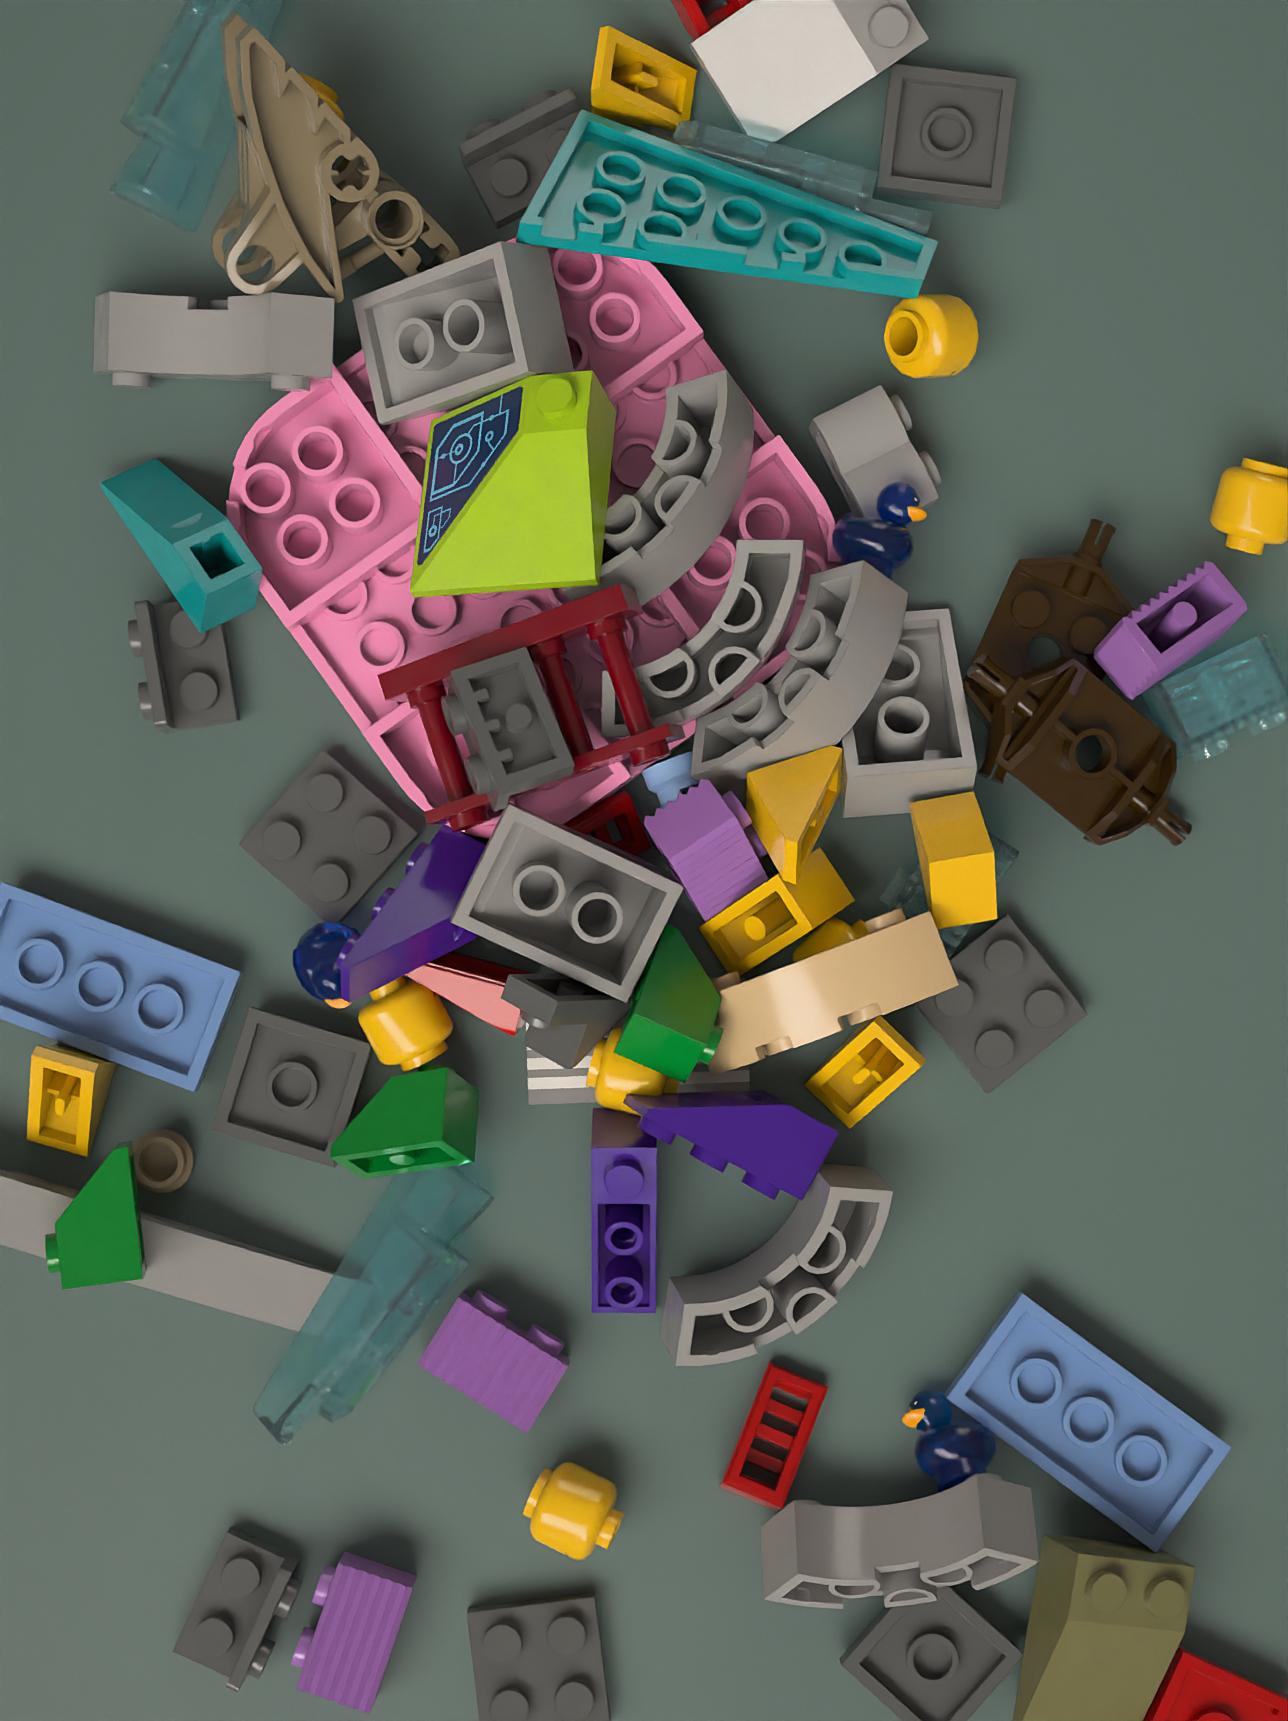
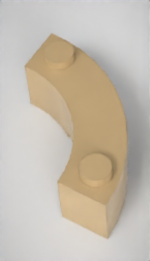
M902 908L865 921L869 934L744 982L741 981L738 971L711 980L722 998L714 1025L724 1029L715 1054L708 1064L711 1075L724 1073L766 1058L765 1055L770 1056L840 1032L845 1029L841 1017L844 1015L847 1016L851 1026L958 986L959 984L931 912L929 911L906 920Z

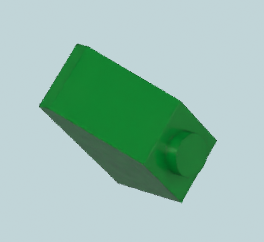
M666 924L643 970L613 1053L685 1084L698 1061L707 1065L710 1063L724 1029L714 1025L722 998L679 929Z
M440 1064L423 1065L415 1073L392 1076L331 1145L330 1158L363 1179L475 1163L480 1091L456 1074L453 1068Z
M132 1141L119 1142L55 1222L56 1233L45 1235L48 1271L50 1274L60 1273L62 1290L140 1280L145 1276L147 1267Z

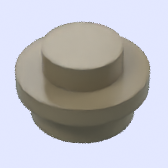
M170 1129L152 1130L142 1135L133 1145L137 1183L145 1190L153 1193L172 1192L183 1186L190 1178L194 1168V1153L190 1143L180 1133Z

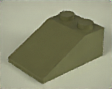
M1043 1534L1039 1555L1040 1562H1038L1012 1721H1143L1185 1633L1195 1566L1162 1549L1155 1553L1143 1545Z

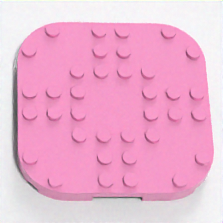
M515 237V238H513V239H511V240H508V241H506V242L517 243V242H516V238H517V237ZM548 247L574 372L593 370L616 410L608 509L624 494L634 496L656 465L651 456L656 449L665 419L666 388L719 372L726 368L704 340V331L667 280L649 261ZM362 349L337 368L332 363V378L310 380L309 392L291 391L271 406L255 422L240 445L233 462L235 469L230 485L229 501L226 500L227 518L263 568L259 586L262 595L285 627L291 632L400 787L423 811H428L449 803L418 708L411 709L409 702L385 700L377 675L572 601L564 594L562 588L418 598L412 596L410 584L431 420L458 408L389 425H379ZM748 399L747 401L753 408L754 418L753 452L745 484L729 520L703 556L680 579L661 594L641 606L642 614L625 620L628 630L623 632L634 667L653 662L668 655L689 642L711 619V615L726 591L732 574L737 540H804L806 558L801 590L790 623L779 644L762 668L744 687L707 714L731 703L749 690L756 682L765 685L774 678L791 656L785 646L802 613L808 592L810 575L840 567L841 563L838 531L825 498L781 436L777 435L775 437ZM586 634L565 642L568 652L562 655L594 750L628 738L601 737L602 673L608 670L598 641L591 642L589 635ZM533 664L549 701L538 666ZM696 719L682 725L685 738L669 743L670 752L695 735ZM463 734L455 736L465 765V757L471 756ZM627 758L509 801V803L564 825L600 801L610 797L642 774L643 770L653 766L660 760L633 767L631 758ZM492 808L487 809L489 821L459 832L468 836L489 840L504 809L495 812Z

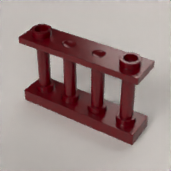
M619 583L377 675L385 700L409 702L411 709L418 708L449 803L424 812L428 825L450 823L452 832L462 831L489 821L487 809L492 808L486 793L479 796L476 793L474 794L455 736L450 732L443 714L441 698L448 696L445 687L449 686L450 672L523 647L527 648L533 664L538 666L553 713L575 767L572 775L510 795L509 801L627 758H631L633 767H637L671 755L668 744L685 738L682 725L666 723L658 727L654 726L623 632L628 630L625 620L643 613L634 588ZM586 634L589 635L591 642L598 641L630 735L628 738L595 750L562 655L568 652L565 642Z

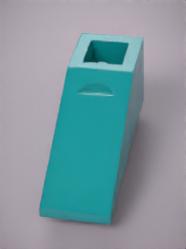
M154 458L100 483L101 490L200 634L255 608L263 568L229 519L159 460Z

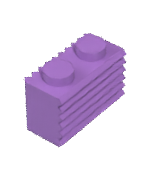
M1204 561L1199 568L1196 567L1190 574L1187 573L1181 580L1178 579L1172 586H1168L1164 592H1159L1155 598H1150L1145 605L1141 604L1136 611L1132 610L1127 617H1122L1094 649V659L1123 695L1133 700L1220 639L1226 633V630L1231 628V625L1237 622V619L1247 611V604L1216 565L1212 562Z
M700 779L698 787H689L687 794H678L676 802L667 801L665 809L657 808L655 816H645L643 824L671 872L684 886L683 891L704 921H707L769 879L759 862V859L767 855L768 852L750 826L752 821L734 793L730 790L720 796L709 780Z
M478 1290L472 1298L462 1291L417 1364L421 1368L428 1370L432 1375L439 1377L443 1382L450 1384L456 1390L461 1391L477 1403L485 1406L488 1410L495 1412L499 1417L506 1419L510 1424L517 1426L521 1431L528 1433L569 1366L570 1359L560 1353L565 1343L551 1332L536 1324H532L529 1331L526 1332L506 1319L511 1311L510 1308L490 1294Z
M345 1551L337 1568L325 1564L312 1603L323 1606L316 1630L304 1626L291 1662L292 1666L302 1669L296 1688L301 1692H309L313 1696H321L325 1700H332L337 1704L347 1705L351 1709H359L363 1713H371L417 1576Z

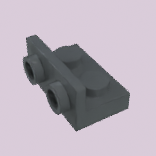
M567 88L557 94L554 90H547L535 95L522 106L521 113L501 123L499 119H490L477 125L466 135L467 140L459 145L462 164L497 230L523 217L579 115L577 98L571 88Z
M148 600L135 602L137 619L128 621V635L134 657H143L147 681L138 683V696L144 719H153L155 728L165 734L240 721L225 624L222 623L200 634L178 601L155 605Z
M526 647L450 672L448 696L441 698L443 714L452 735L463 734L471 756L465 757L468 778L477 796L487 794L494 812L507 808L510 795L573 774L575 764Z
M230 1527L224 1536L172 1652L229 1677L230 1679L226 1687L235 1692L240 1690L247 1675L259 1680L276 1643L265 1638L275 1615L283 1619L287 1618L302 1586V1582L292 1578L300 1559Z

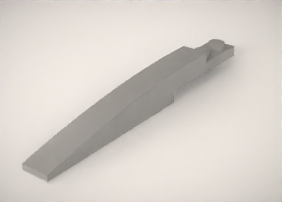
M0 1169V1245L46 1258L45 1235L56 1233L55 1222L80 1191L16 1170L8 1172ZM140 1210L147 1271L143 1279L125 1282L355 1348L359 1347L378 1285Z

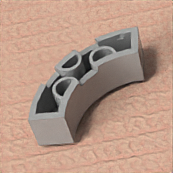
M109 291L95 297L93 373L112 375V386L123 388H151V377L196 380L271 381V389L309 392L310 380L332 378L335 298L270 292L259 295L228 296V300L210 301V310L199 309V298Z
M727 369L666 388L665 419L656 449L651 456L656 465L634 496L624 494L607 509L600 585L562 588L564 594L571 601L620 583L635 589L640 606H642L680 579L716 540L729 520L741 495L749 471L754 440L753 408Z
M737 540L735 561L728 586L709 622L681 648H677L668 655L653 662L635 667L655 727L666 723L684 725L707 714L744 687L766 663L789 625L799 598L805 570L806 545L804 540ZM603 671L601 737H630L608 671Z
M864 560L810 575L808 592L802 613L785 646L791 656L766 686L756 682L749 690L731 703L712 713L696 718L690 776L699 782L700 779L709 780L721 795L731 790L740 803L746 802L748 772L830 745L836 746L867 708L887 672L902 635L908 592Z
M822 1164L803 1200L799 1199L786 1223L757 1251L741 1261L717 1271L693 1276H669L661 1339L675 1366H704L750 1357L758 1354L755 1348L768 1344L791 1331L797 1335L816 1322L838 1302L835 1296L851 1279L859 1265L864 1268L868 1263L885 1226L893 1190L872 1167Z
M990 1473L975 1474L950 1489L928 1497L889 1505L838 1507L825 1506L814 1500H794L761 1526L764 1600L791 1605L843 1609V1598L851 1599L884 1595V1605L886 1608L938 1601L937 1588L971 1580L972 1587L977 1591L1009 1579L1040 1562L1031 1488L1003 1481L1000 1476Z

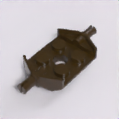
M1091 519L1078 552H1074L1071 556L1019 559L1014 565L970 666L979 667L974 661L980 655L986 654L989 659L1010 676H1021L1036 669L1027 658L1029 642L1034 638L1046 637L1056 643L1060 651V657L1065 656L1076 659L1098 679L1103 681L1106 672L1094 659V649L1122 617H1127L1132 610L1136 611L1102 569L1103 564L1101 560L1113 534L1116 532V528L1107 523L1103 527L1096 545H1094L1104 521ZM966 673L962 682L965 701L972 712L990 731L994 705L996 703L994 696L973 678L968 677ZM985 759L978 774L987 779L990 777L996 763ZM998 764L991 781L1003 784L1007 771Z
M986 654L980 655L974 661L979 667H969L967 676L973 678L990 692L996 702L985 759L999 764L1085 835L1083 839L1100 846L1127 837L1141 826L1147 825L1156 829L1173 846H1177L1186 839L1179 832L1190 834L1192 825L1167 806L1170 800L1166 796L1177 771L1176 743L1076 659L1061 656L1021 676H1010L989 659ZM1095 735L1102 745V757L1094 768L1084 771L1077 764L1075 757L1076 747L1084 737Z

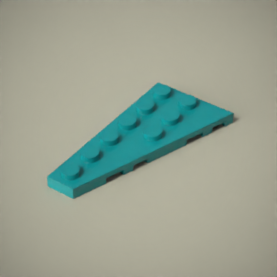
M581 109L525 211L519 223L516 238L517 243L911 299L918 297L939 242Z

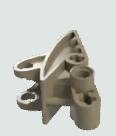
M233 11L220 24L223 73L237 130L238 188L211 232L210 246L213 256L220 266L225 269L234 286L244 293L254 295L268 293L278 287L291 273L303 264L330 298H335V303H340L344 299L342 280L384 253L408 277L459 258V248L454 240L418 203L417 199L393 178L379 170L378 161L372 151L351 131L320 97L318 98V94L288 63L285 64V59L252 24H247L236 11ZM342 155L344 157L343 161L334 168L332 166L333 163ZM361 156L364 165L358 166ZM330 195L338 200L332 207ZM389 200L386 210L376 216L379 207ZM237 228L224 255L222 249L223 238L227 232ZM367 235L373 240L352 254L338 259L339 251ZM418 237L435 254L434 259L428 264L421 260L420 256L410 246ZM257 245L256 251L249 258L237 261L245 248ZM271 259L273 261L271 270L261 280L249 281L239 276V274L243 275L254 272Z

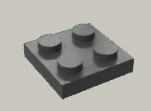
M892 64L889 72L875 194L999 209L1003 200L1017 79Z
M322 750L238 845L329 926L336 929L420 834L325 750Z
M1008 914L1003 915L949 959L959 984L958 986L914 1003L983 1091L988 1094L1088 1014Z
M249 1007L211 1131L333 1168L336 1167L338 1162L330 1158L331 1145L350 1124L373 1049L370 1042L258 1008Z
M952 1586L937 1588L938 1601L884 1607L839 1658L841 1665L902 1721H967L1023 1658L1022 1650Z
M595 1591L468 1607L467 1621L479 1721H611Z

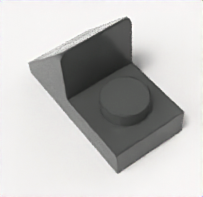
M562 973L509 974L501 995V999L523 1011L521 1018L529 1024L524 1038L525 1045L565 1069H572L582 1061L628 1012L633 1000L629 997L626 1003Z

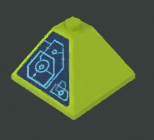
M593 370L529 376L431 420L410 584V593L414 598L600 585L616 410Z

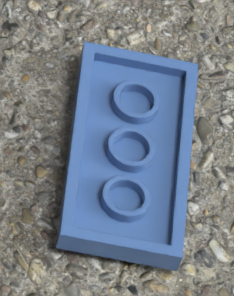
M1 882L0 1019L189 1091L198 1092L244 972L12 884Z
M1020 1291L1014 1296L944 1393L948 1400L1155 1553L1158 1552L1231 1450L1228 1444Z

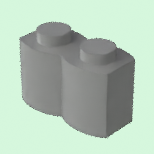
M879 385L812 419L808 428L829 472L836 481L841 495L865 539L910 517L907 507L916 505L910 495L918 496L917 500L918 503L920 501L922 510L932 506L939 498L935 489L941 485V478L937 467L926 451L918 454L909 441L906 432L912 429L911 418L904 403L896 394L888 397L883 387Z

